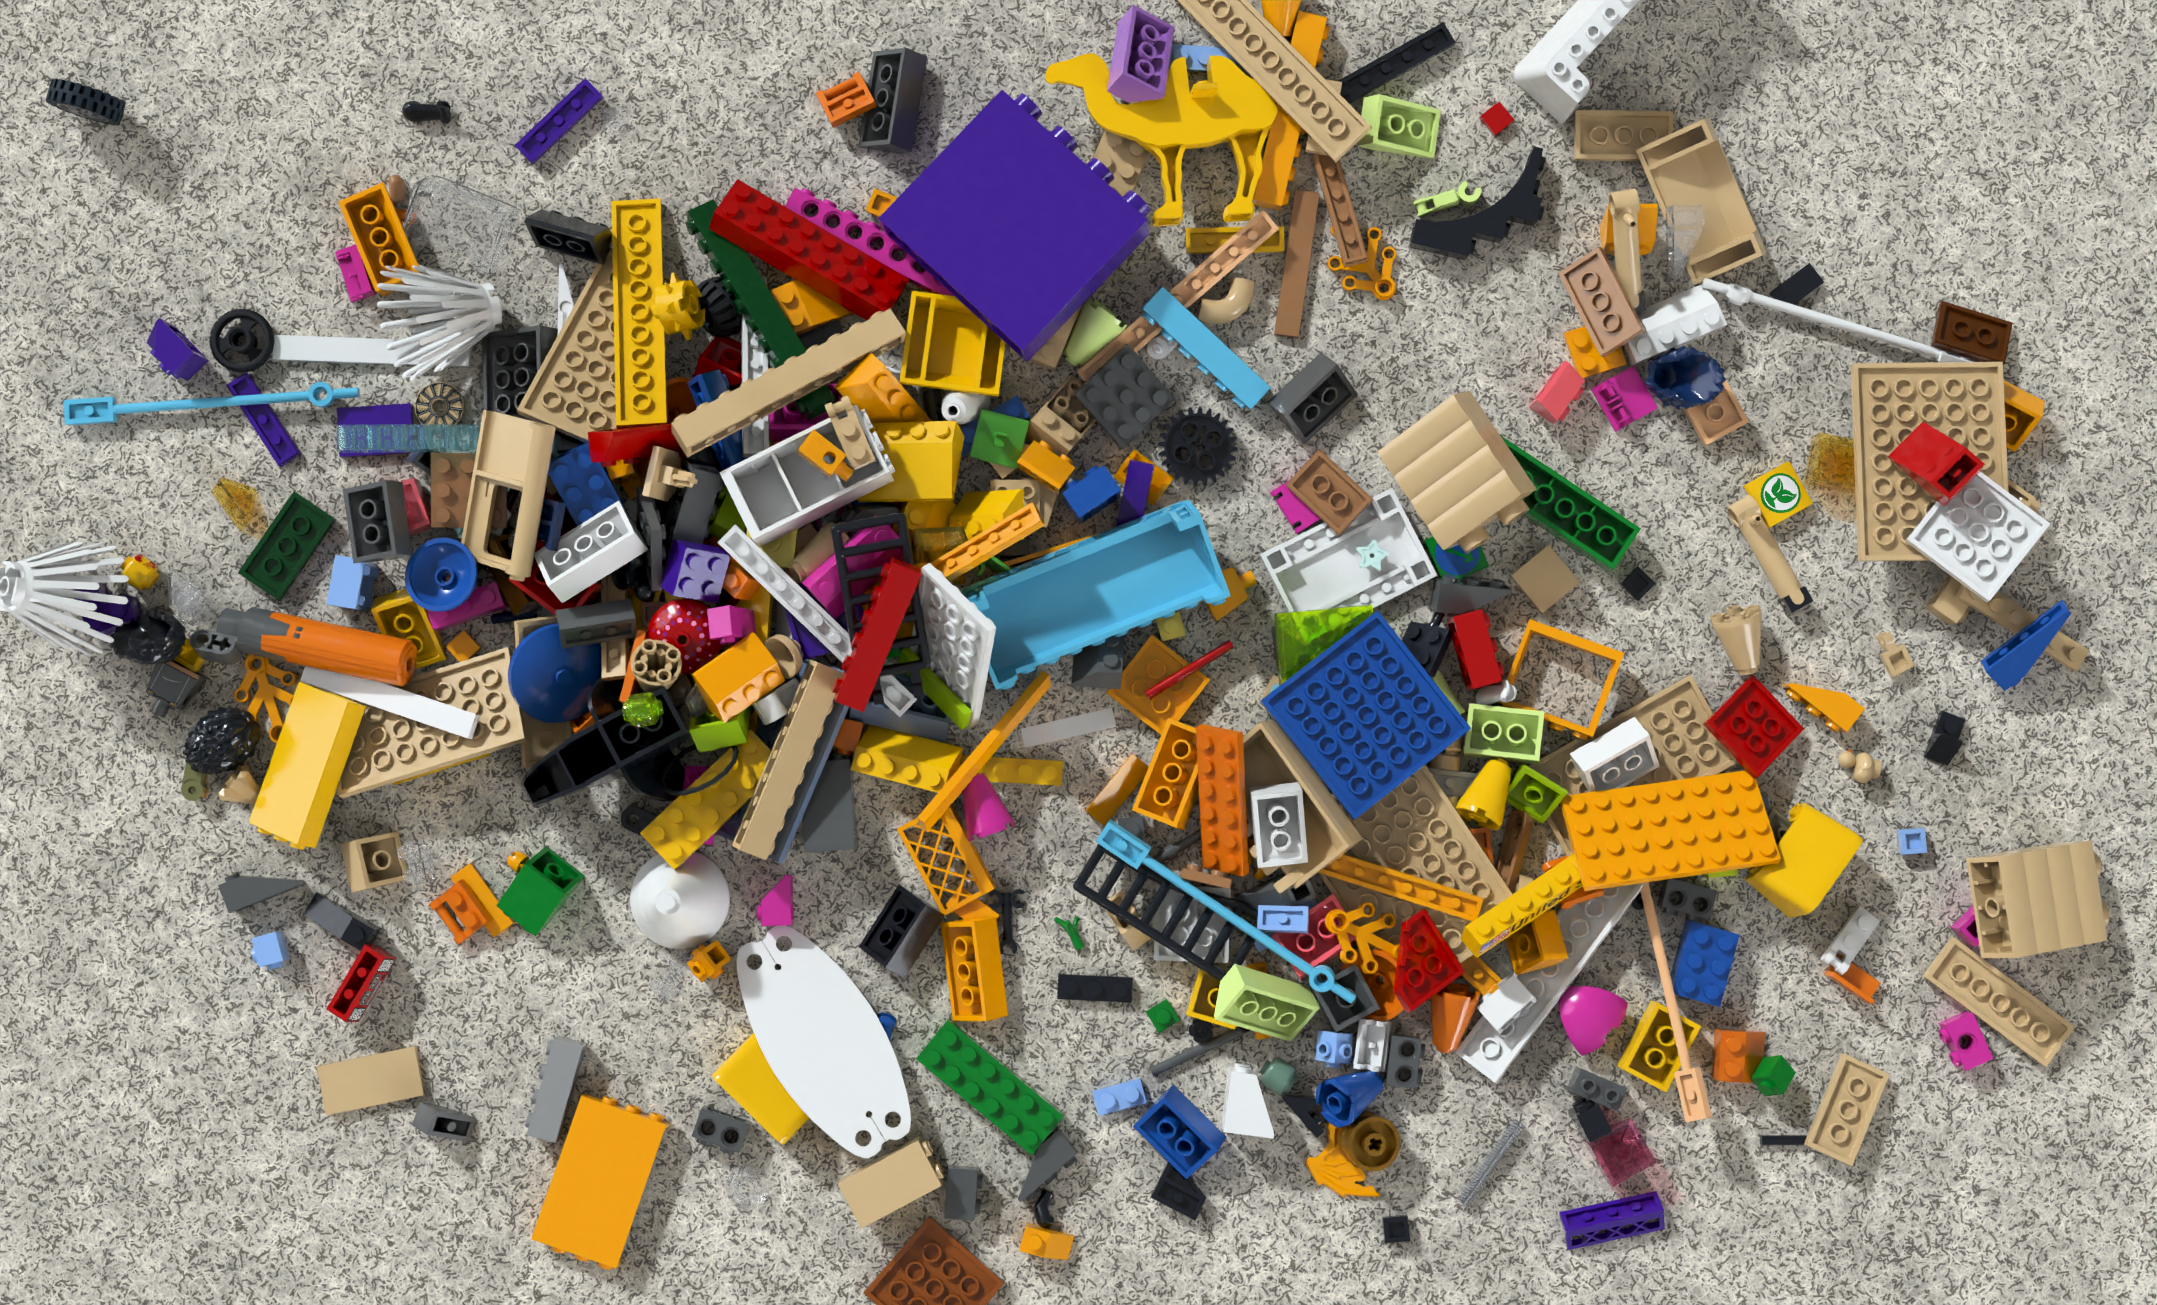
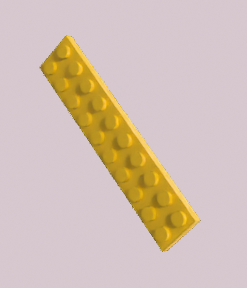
M661 198L611 201L616 427L634 429V427L668 424L665 331L660 320L656 319L652 312V305L656 304L655 288L664 285Z

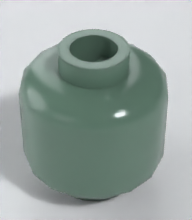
M1280 1057L1274 1058L1272 1062L1266 1060L1259 1072L1263 1075L1261 1079L1262 1085L1278 1095L1284 1093V1091L1288 1093L1298 1077L1295 1075L1296 1068Z

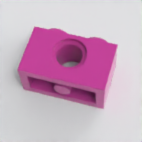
M1964 1011L1938 1023L1941 1028L1938 1031L1940 1038L1944 1044H1948L1951 1050L1949 1057L1955 1067L1958 1066L1959 1069L1967 1071L1994 1059L1972 1012ZM1965 1035L1968 1042L1964 1048H1961L1959 1040Z

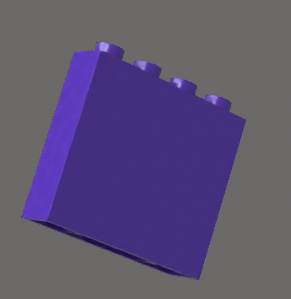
M1001 90L886 209L878 220L884 232L1019 356L1028 362L1150 234L1148 220L1145 216L1151 209L1132 190H1129L1123 197L1109 185L1114 180L1113 174L1098 159L1093 157L1087 164L1080 160L1073 153L1078 144L1066 130L1057 125L1049 132L1037 121L1042 112L1029 97L1021 93L1013 100L1006 92Z

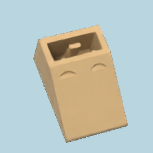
M1071 374L1030 420L1026 438L1031 442L1035 440L1038 443L1042 440L1053 447L1052 452L1060 457L1063 454L1068 457L1096 423V420L1073 396L1083 383Z

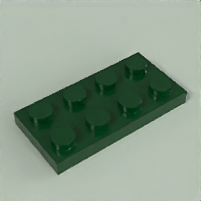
M293 491L238 573L281 601L337 519L299 493Z

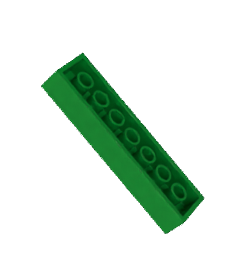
M1501 436L1537 489L1523 499L1529 507V510L1523 516L1607 572L1614 570L1641 528Z

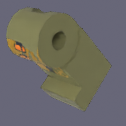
M186 763L181 787L183 797L189 801L204 799L209 792L207 784L209 774L195 772L191 770V764Z

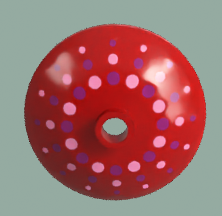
M689 598L672 600L660 607L653 615L647 633L648 639L666 641L679 649L682 660L680 673L696 672L716 658L722 648L720 641L710 639L707 609L711 608L698 600ZM680 635L687 637L686 643L679 641Z

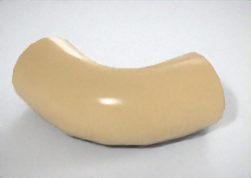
M1232 278L1229 292L1224 299L1211 300L1202 298L1198 320L1201 323L1225 324L1239 318L1248 309L1253 297L1255 282L1244 278Z

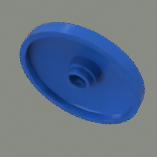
M558 623L546 625L531 632L515 649L508 668L509 689L517 705L533 718L547 723L568 722L589 711L588 694L595 682L602 676L601 646L599 643L562 649Z

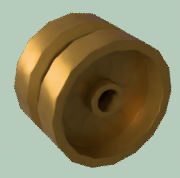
M1363 1111L1352 1124L1339 1128L1337 1145L1341 1155L1348 1162L1369 1172L1381 1171L1389 1167L1397 1158L1400 1150V1136L1397 1128L1389 1120L1372 1112Z

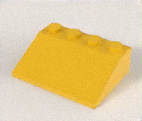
M956 421L872 423L874 428L869 431L870 433L876 431L885 449L881 451V454L887 453L896 471L892 473L895 481L858 498L859 503L954 500L964 443V435Z

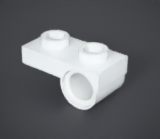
M796 677L752 704L764 725L770 724L788 713L799 686Z

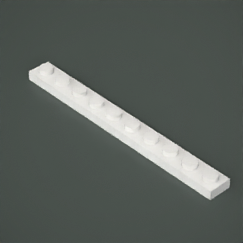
M736 524L717 542L842 663L846 655L851 656L852 649L849 633ZM893 675L880 677L884 703L901 717L917 698H914V695Z

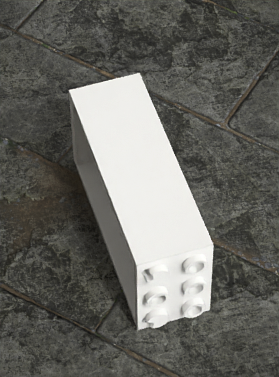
M857 405L853 406L876 461L856 469L847 482L835 473L831 478L798 455L799 447L813 429L844 452L830 418L719 472L752 540L759 547L895 481L892 473L896 471L887 453L881 454V451L885 449L876 431L870 433L869 430L874 427L864 409L859 411ZM844 410L838 413L837 416L840 420L847 417L848 414ZM830 455L823 458L828 464H832L835 461ZM846 457V458L844 459V462H846L848 465H850L849 462H848V459H847V457Z

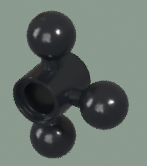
M645 552L628 562V565H623L612 573L613 583L619 590L634 587L636 597L642 602H648L655 596V591L652 592L649 582H644L646 579V572L643 567L646 562Z

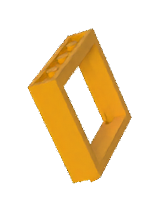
M1529 619L1507 677L1511 685L1515 683L1533 634L1613 662L1589 728L1544 713V721L1550 723L1549 728L1559 732L1567 729L1573 732V737L1584 741L1588 737L1593 739L1624 653ZM1498 701V704L1502 707L1539 711L1515 701L1507 703Z

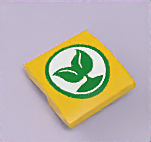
M1790 461L1781 464L1743 486L1747 494L1751 495L1759 505L1761 516L1768 528L1813 504Z

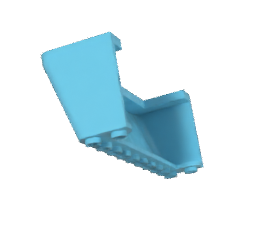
M1190 500L1175 503L1014 567L1009 572L999 573L960 590L996 626L988 670L996 690L999 688L1005 690L1013 687L1018 679V673H1030L1036 669V666L1043 663L1046 665L1053 664L1063 655L1078 654L1083 650V647L1100 645L1106 641V638L1113 635L1115 637L1123 636L1131 628L1148 626L1156 618H1168L1174 615L1176 610L1181 608L1190 609L1197 606L1201 600L1215 606L1222 604L1226 601L1227 597L1231 596L1201 514Z

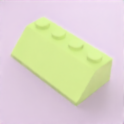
M1234 964L1220 981L1214 1017L1215 1020L1291 1042L1320 1007L1309 986Z

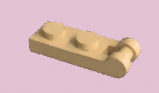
M849 396L842 397L841 401L835 404L830 402L824 405L850 466L856 470L875 462L876 459ZM846 410L848 416L839 420L837 413Z

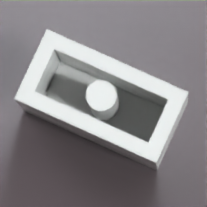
M1515 975L1511 978L1506 976L1497 985L1499 988L1492 995L1487 993L1479 1001L1480 1005L1477 1007L1500 1034L1537 1001Z

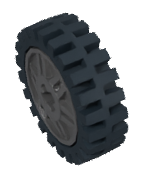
M63 79L51 80L46 97L48 104L60 110H65V112L84 117L85 119L114 126L120 125L126 105L123 100L111 96V94Z

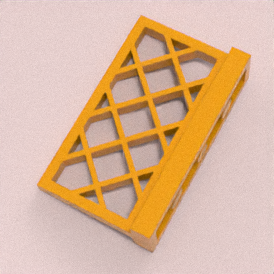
M953 804L940 817L943 821L940 831L932 828L929 830L939 834L935 848L921 844L925 833L923 829L918 842L908 839L904 830L911 826L920 828V825L917 824L919 823L918 817L897 828L940 912L944 915L997 888L974 843L968 841L966 829ZM944 827H946L949 834L943 832ZM942 835L952 838L954 842L952 853L938 849ZM911 844L917 846L916 851L914 850ZM920 847L934 851L930 864L919 860L918 853ZM956 848L958 849L960 855L955 854ZM937 852L950 856L947 870L933 866ZM954 857L964 860L966 864L964 874L950 871ZM923 866L929 868L927 873ZM932 869L945 872L942 886L932 884L930 880ZM968 870H969L970 874L972 875V877L966 876ZM949 874L962 878L959 891L945 887ZM965 879L974 881L980 891L973 895L961 893ZM935 888L940 889L939 895ZM944 891L957 894L955 904L947 909L941 901ZM960 896L966 897V899L959 902Z

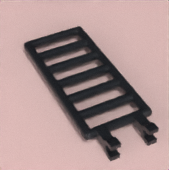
M903 512L836 523L831 526L850 643H852L855 633H859L864 625L861 623V620L857 621L854 606L873 603L870 600L872 593L853 596L850 582L880 577L883 566L848 572L846 557L901 548L903 561L915 566L907 517ZM896 523L898 525L900 538L844 547L843 532ZM918 584L910 601L912 611L906 612L901 622L914 621L916 636L894 639L890 650L918 645L920 660L883 666L872 691L874 705L884 704L880 677L910 672L914 698L924 696L920 670L929 668L931 666V659Z

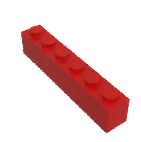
M893 557L889 564H884L880 577L883 578L879 587L875 586L870 598L873 601L870 610L866 609L861 619V623L864 625L861 632H856L853 637L851 646L854 648L851 656L846 655L841 668L844 670L841 679L837 678L833 685L832 692L835 693V702L864 712L922 575L919 567Z

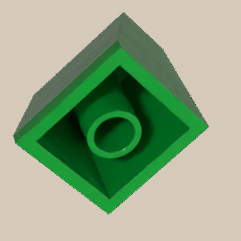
M546 846L523 865L496 906L506 916L519 923L525 931L536 936L546 928L585 878V875Z

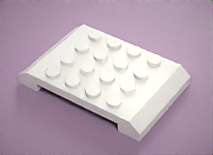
M1393 488L1372 497L1374 500L1340 536L1324 522L1260 554L1304 643L1437 576ZM1372 540H1376L1379 549L1387 551L1388 556L1381 560L1380 571L1373 567L1360 568L1361 556L1356 549L1358 547H1368Z

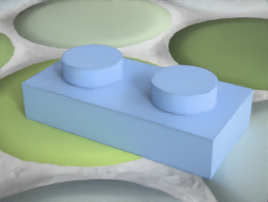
M1258 905L1257 929L1261 932L1308 933L1309 907Z
M1140 1078L1092 1091L1099 1116L1147 1103Z

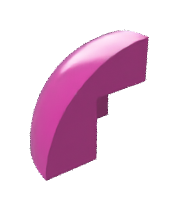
M1569 986L1558 1000L1560 1016L1565 1031L1581 1056L1601 1047L1607 1042L1605 1036L1613 1027L1619 1028L1628 1006V1002L1623 998L1596 987Z

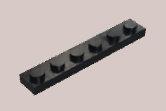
M1442 22L1338 80L1342 82L1340 95L1351 104L1449 49L1456 42L1445 23Z

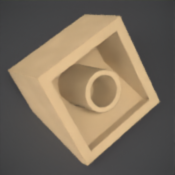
M398 831L362 838L340 845L351 893L409 880Z

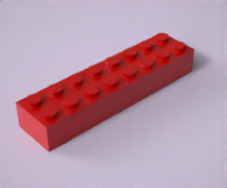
M739 179L736 180L715 210L709 226L711 231L866 321L878 311L893 310L909 281V278Z

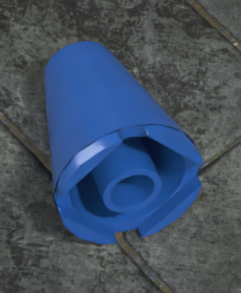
M1366 1070L1324 1080L1316 1089L1317 1105L1320 1103L1324 1110L1321 1114L1330 1124L1336 1127L1352 1124L1383 1090L1382 1077L1377 1072Z

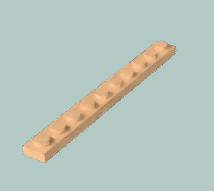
M1262 210L1172 288L1169 293L1187 309L1275 233L1279 227ZM1141 315L1077 371L1078 375L1086 382L1123 345L1128 344L1137 353L1160 333L1162 328L1156 322L1152 326Z

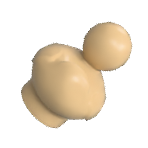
M1849 749L1838 757L1841 767H1853V778L1859 783H1867L1871 779L1877 780L1880 776L1881 761L1873 759L1869 753L1862 752L1855 756Z

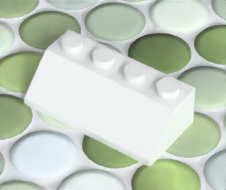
M1701 284L1648 306L1645 311L1636 312L1645 331L1622 347L1632 367L1666 353L1672 348H1678L1721 330L1727 325V322L1718 302Z
M617 501L562 535L559 540L558 551L547 550L546 547H543L534 553V557L547 586L563 603L646 552L648 548L620 501Z

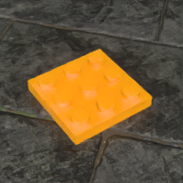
M1151 635L1122 672L1121 690L1109 689L1106 694L1161 735L1167 719L1171 718L1179 721L1210 679L1198 670L1150 700L1145 693L1146 690L1190 664L1155 636Z

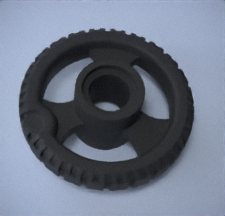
M249 309L228 311L218 318L210 332V349L214 358L223 367L234 372L245 373L260 368L269 360L274 349L275 339L271 325L262 315ZM240 318L241 326L230 329L226 339L221 338L220 335L223 328L232 320ZM256 324H259L264 332L265 343L263 349L256 348L258 344L257 337L251 332ZM242 335H246V343L243 346H238V339ZM229 349H233L240 354L248 355L249 362L243 364L234 363L228 360L224 354Z

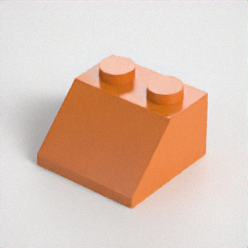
M1715 1028L1712 1078L1725 1082H1753L1751 1077L1764 1057L1765 1032Z

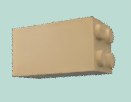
M920 1135L841 1177L838 1186L861 1229L942 1186L944 1174L946 1173L940 1161H934L932 1157L934 1150L927 1138L923 1140Z

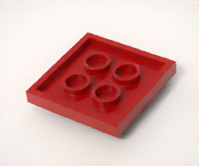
M1754 675L1749 676L1703 723L1708 731L1754 779L1759 777L1804 730L1799 722Z

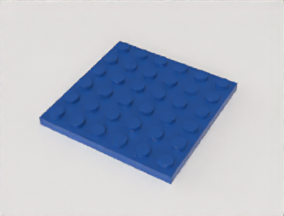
M1378 610L1260 701L1353 821L1471 729Z

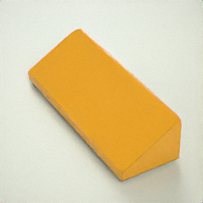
M1131 753L1085 811L1105 826L1145 777L1149 766Z

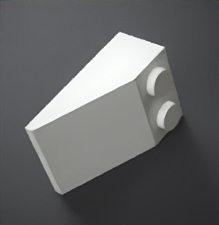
M1299 783L1249 787L1250 811L1258 868L1308 863L1303 794Z

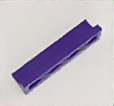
M1657 1191L1559 1212L1560 1221L1565 1232L1567 1250L1665 1229L1664 1209ZM1657 1218V1222L1646 1223L1650 1219ZM1632 1224L1629 1228L1622 1229L1624 1225ZM1607 1229L1605 1233L1597 1234L1600 1230ZM1583 1235L1579 1239L1572 1240V1236Z

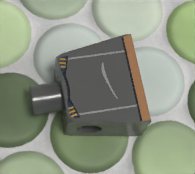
M175 660L155 664L146 689L147 694L157 699L151 712L165 718L171 706L176 709H184L204 684L207 677L199 672H193Z

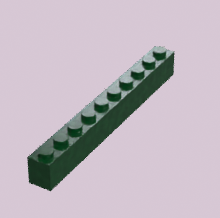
M714 199L687 211V222L685 224L691 236H696L701 253L703 255L707 254L713 273L715 275L719 274L723 278L721 283L728 293H734L733 296L736 300L733 303L739 314H743L746 318L745 323L751 334L755 333L758 338L757 342L763 354L767 353L769 356L771 368L783 365L792 356L798 357L806 352L805 347L746 251L709 229L713 214L718 207ZM826 384L795 400L794 404L799 414H804L809 421L827 412L824 405L830 402L835 404V396Z

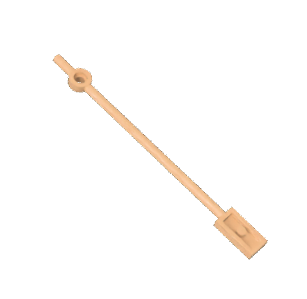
M1645 882L1640 893L1682 1071L1674 1072L1685 1121L1692 1122L1711 1118L1712 1114L1701 1068H1692L1649 882Z

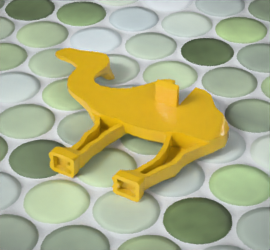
M1087 53L1066 61L1051 64L1045 74V81L1048 84L1060 83L1083 89L1088 112L1098 126L1108 132L1135 141L1150 152L1160 164L1164 205L1153 213V226L1179 225L1184 218L1181 194V165L1185 150L1210 147L1222 142H1228L1236 160L1239 174L1236 197L1224 209L1223 220L1224 222H1236L1252 219L1255 214L1252 200L1258 179L1263 170L1261 150L1278 113V107L1259 83L1245 75L1233 61L1223 56H1209L1206 65L1208 80L1193 84L1190 92L1186 57L1178 58L1173 61L1168 70L1165 96L1162 99L1146 100L1129 105L1118 103L1114 100L1111 93L1107 92L1109 70L1105 61L1095 53Z

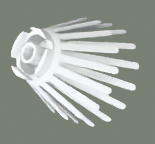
M423 265L412 267L414 270L426 274L392 266H386V268L396 273L380 271L383 276L402 279L404 284L416 286L377 284V287L381 290L403 291L410 295V300L380 301L377 303L379 308H409L408 313L412 315L432 313L384 322L380 325L381 329L387 330L438 321L415 327L412 330V333L415 334L414 336L389 343L386 346V349L391 351L419 341L421 345L419 351L394 363V367H400L421 357L419 364L404 372L402 378L415 373L410 378V381H412L441 361L443 362L435 367L434 372L440 369L442 371L488 333L500 330V328L495 327L496 324H502L500 300L498 296L491 297L488 290H494L493 285L490 283L477 284Z
M71 541L17 562H3L7 566L6 568H0V611L8 612L56 648H58V645L65 649H69V646L79 652L91 656L89 651L75 644L79 643L97 653H103L101 648L38 615L108 643L114 642L113 637L91 629L87 622L50 608L118 626L122 625L123 620L120 618L94 612L97 609L94 603L70 598L127 604L128 599L126 597L66 590H97L100 587L98 583L127 582L129 578L126 575L74 576L73 572L95 570L98 566L123 563L125 560L122 557L79 562L83 557L113 551L116 549V546L91 550L105 544V542H100L73 549L81 546L83 542L71 544Z

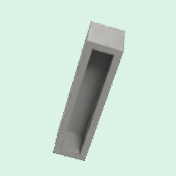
M557 1036L553 1041H549L546 1049V1055H549L546 1065H542L539 1079L542 1080L540 1089L536 1088L532 1099L535 1107L533 1113L528 1114L525 1127L528 1128V1136L553 1143L560 1140L587 1043L563 1036Z

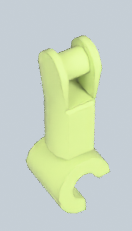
M1464 181L1459 186L1458 192H1455L1453 189L1413 202V205L1418 210L1417 218L1458 206L1459 202L1463 206H1473L1479 201L1481 187L1476 188L1474 194L1468 196L1465 194L1468 184L1467 181ZM1432 202L1434 208L1427 209L1426 203Z

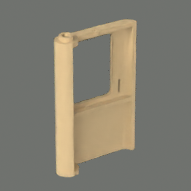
M483 410L461 543L472 552L476 562L504 570L505 573L510 574L509 579L525 581V577H531L556 427L499 412ZM499 485L522 491L511 560L490 554L487 551L496 493Z

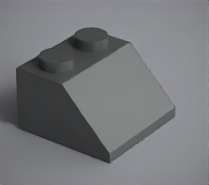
M1113 635L1106 638L1104 643L1097 646L1088 645L1083 647L1080 653L1073 655L1071 686L1121 690L1125 635L1120 637Z
M1356 964L1334 973L1335 982L1356 995L1351 1004L1331 990L1318 992L1310 986L1324 1015L1335 1032L1380 1009Z

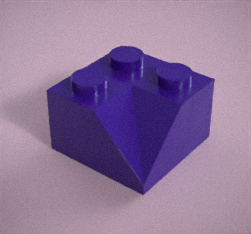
M161 318L155 322L146 342L152 348L150 353L161 362L159 367L166 374L172 375L177 380L182 378L189 381L209 360L176 326Z

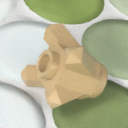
M244 764L242 767L238 766L236 769L237 774L233 772L220 787V792L218 793L220 800L243 802L251 806L256 803L261 787L255 780L248 764Z

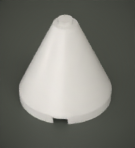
M695 851L676 870L658 854L642 866L633 881L630 892L631 912L639 929L653 942L673 949L691 948L713 937L724 924L730 907L729 885L718 865L699 852Z

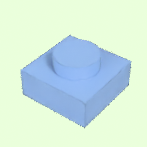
M1925 828L1897 830L1900 855L1927 853Z

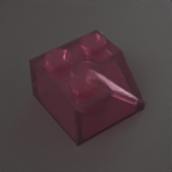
M1632 1118L1609 1125L1612 1132L1591 1143L1583 1139L1606 1182L1612 1187L1657 1163Z

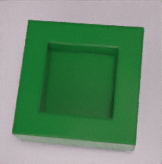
M1167 998L1146 1011L1158 1033L1180 1020Z

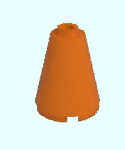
M1451 982L1431 997L1432 1044L1437 1047L1439 1052L1451 1053L1452 1050L1458 1048L1480 1000L1481 993L1475 989V993L1469 991V986Z

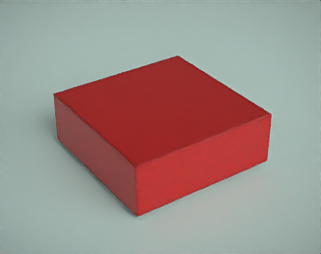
M1500 101L1479 117L1494 137L1514 122V118Z

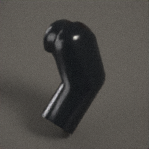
M1047 1189L1043 1190L1033 1210L1037 1224L1040 1227L1050 1228L1054 1223V1217L1050 1215L1048 1206L1055 1195Z

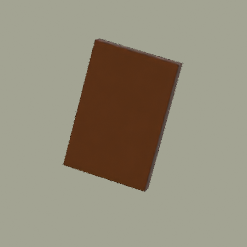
M1942 301L1938 307L1931 346L1980 362H2003L2004 366L2013 323Z

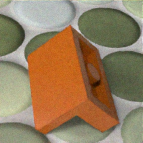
M1837 954V955H1836V957H1838L1840 960H1841L1842 957H1843V956L1840 955V954ZM1852 962L1848 970L1841 976L1834 971L1835 968L1832 965L1828 967L1824 973L1825 976L1864 1003L1871 1005L1874 1003L1875 1000L1871 997L1881 984L1878 980Z

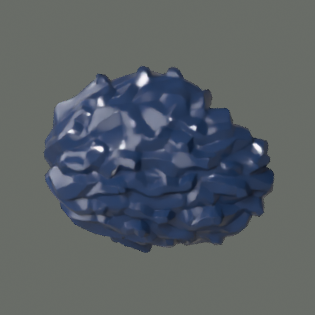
M1682 346L1678 349L1672 348L1667 354L1660 355L1649 363V375L1645 384L1648 390L1658 397L1664 406L1672 405L1677 410H1680L1682 407L1688 409L1694 406H1702L1706 402L1714 400L1724 390L1723 383L1726 381V378L1723 375L1725 370L1721 368L1720 364L1712 356L1707 355L1706 352H1700L1694 347L1688 349Z

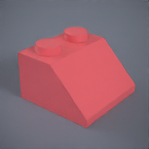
M1565 360L1555 369L1529 408L1552 424L1558 419L1563 421L1570 411L1567 406L1571 400L1577 401L1583 393L1584 389L1581 386L1585 380Z

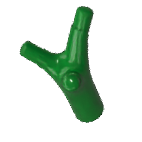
M1055 917L1054 921L1060 924L1067 932L1075 950L1083 948L1084 944L1078 932L1079 917H1074L1073 924L1069 920L1065 922Z

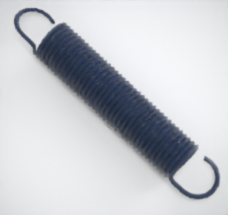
M535 609L514 616L512 611L493 613L492 616H486L491 617L492 624L537 618L538 610Z

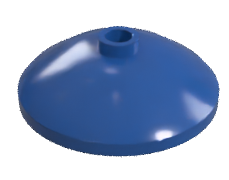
M436 538L419 546L414 551L413 556L410 557L405 570V584L410 597L422 608L433 612H446L461 606L473 593L478 579V567L474 555L464 544L451 538ZM451 575L450 581L446 582V576Z

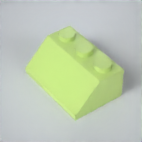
M1469 703L1467 723L1471 729L1466 732L1464 756L1491 760L1501 758L1509 762L1539 765L1545 711Z

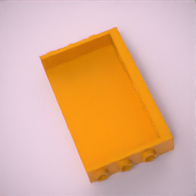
M585 1093L580 1097L531 1239L551 1246V1250L554 1252L565 1254L566 1251L575 1254L574 1258L580 1261L588 1262L590 1259L598 1262L599 1267L612 1270V1268L616 1269L621 1264L622 1260L620 1258L663 1134L670 1122L665 1121V1116L651 1112L650 1115L641 1113V1108L635 1105L627 1104V1107L618 1105V1100L612 1097L604 1096L601 1099Z

